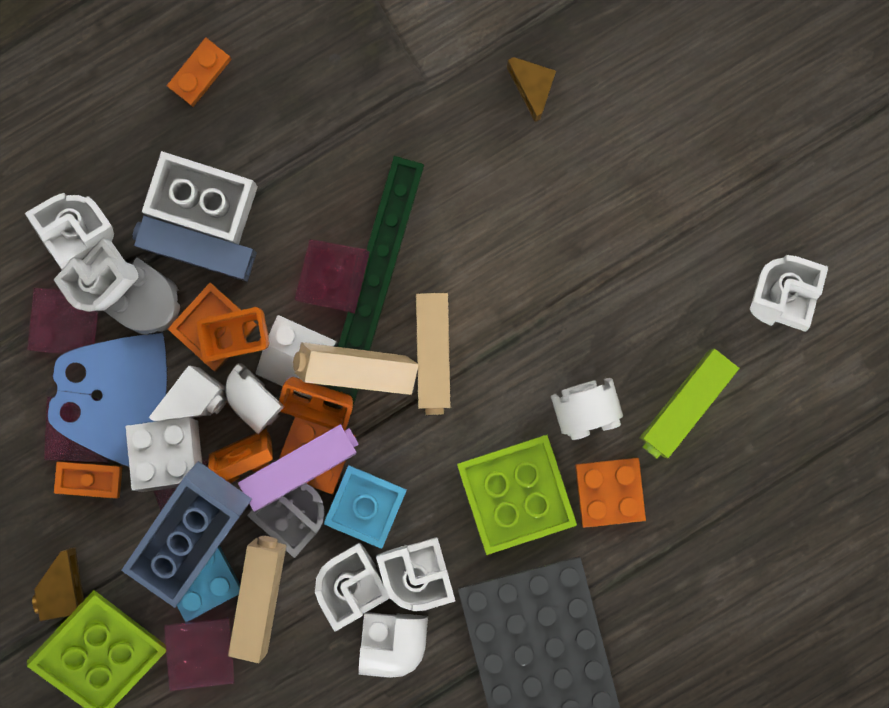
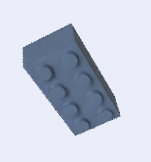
M198 461L184 476L121 571L175 608L252 498Z

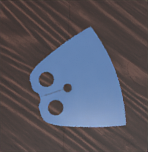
M163 333L109 340L83 346L61 355L55 362L53 379L57 384L58 391L56 396L49 402L48 420L53 428L70 440L129 467L125 426L157 422L151 420L149 416L166 396L167 365ZM71 363H80L86 369V376L79 383L70 382L65 376V370ZM94 390H100L103 397L101 400L95 401L88 394H91ZM73 402L80 407L81 415L77 421L69 423L61 418L60 409L63 404Z

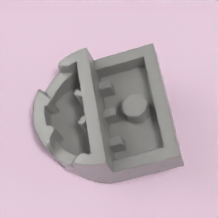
M136 258L132 265L135 266L139 278L117 302L103 311L125 327L141 335H148L156 331L163 332L172 325L179 314L180 304L177 302V291L179 289L172 280L141 259Z
M305 483L256 512L252 509L247 516L270 537L276 538L278 540L277 543L286 544V551L295 558L321 528L324 519V506L318 492Z

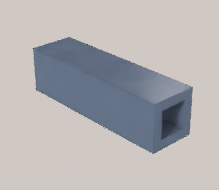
M144 215L142 222H137L133 231L134 246L139 249L248 282L257 254L251 248Z

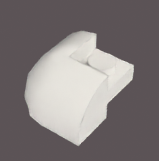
M61 193L25 213L43 244L62 270L73 257L81 260L85 258L102 238L112 242L114 237L112 225L89 196L86 198L79 195L66 196L65 193Z
M102 238L83 260L73 257L54 278V281L74 308L91 312L106 310L113 305L139 277L135 266L125 262L110 240Z
M791 255L772 260L763 267L758 277L750 307L752 314L768 325L772 326L776 321L806 332L810 328L817 299L822 295L828 267Z
M238 363L227 378L225 388L227 401L233 411L259 435L267 425H272L279 417L278 413L285 406L264 388L265 384L243 364Z
M437 537L408 546L404 545L376 556L384 588L389 598L398 606L411 611H424L455 602Z
M361 543L330 559L321 567L316 577L315 594L334 632L362 617L363 613L390 599L375 563Z
M365 612L359 658V675L392 678L405 676L414 671L424 655L428 616Z

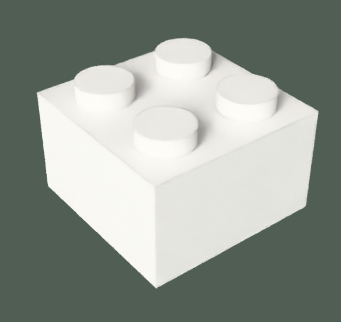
M186 417L125 426L131 488L133 491L147 492L176 488L198 461L202 463L198 421L193 418Z

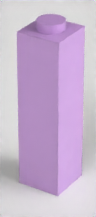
M340 424L243 479L238 484L243 493L252 498L249 504L253 511L256 512L356 455L357 452L354 447L359 444L350 428L344 431Z

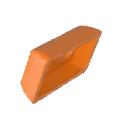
M253 307L197 321L202 359L205 362L261 351L269 347L270 342L265 314L261 308ZM256 320L258 321L261 338L259 341L249 343L246 340L244 325L246 322ZM228 326L231 329L233 344L231 347L221 349L218 345L216 332L219 328Z
M291 377L284 383L279 402L285 406L280 412L331 429L341 424L344 431L347 428L353 408V399L350 395L318 384L304 383L297 377ZM294 390L310 395L312 398L305 399L296 396ZM324 400L341 405L342 408L335 409L324 404Z

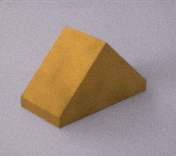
M513 57L508 60L507 69L534 122L541 119L556 71Z

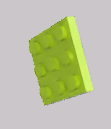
M547 434L457 464L486 555L577 526Z
M93 590L27 660V667L83 708H114L165 654L167 647L158 638Z

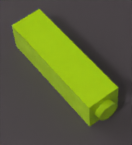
M716 349L708 350L639 437L645 442L642 448L656 459L660 455L664 458H669L740 368Z

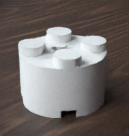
M612 378L604 379L605 385L597 386L596 381H590L562 390L563 397L561 398L556 394L551 396L562 434H567L571 436L572 440L589 436V430L602 427V430L605 431L621 426L619 419L623 417V413Z

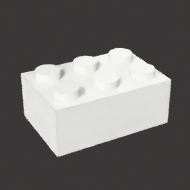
M161 151L142 213L160 221L239 245L258 186L253 180Z

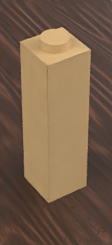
M448 293L416 294L417 362L419 364L418 409H425V415L444 414V408H450Z
M301 342L299 352L295 353L293 359L295 374L304 383L412 395L419 365L405 355Z
M260 536L247 545L229 657L260 663L268 653L286 551V544L277 543L278 540L274 537Z

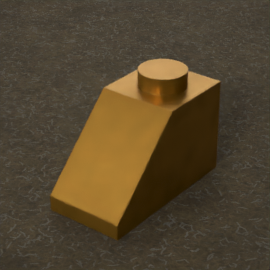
M75 548L61 551L34 589L35 595L32 597L34 612L36 614L39 613L40 621L70 616L84 601Z

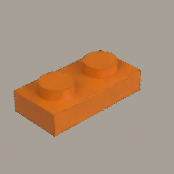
M205 37L167 84V87L190 106L194 107L232 59Z
M58 461L56 462L54 493L120 498L123 466Z

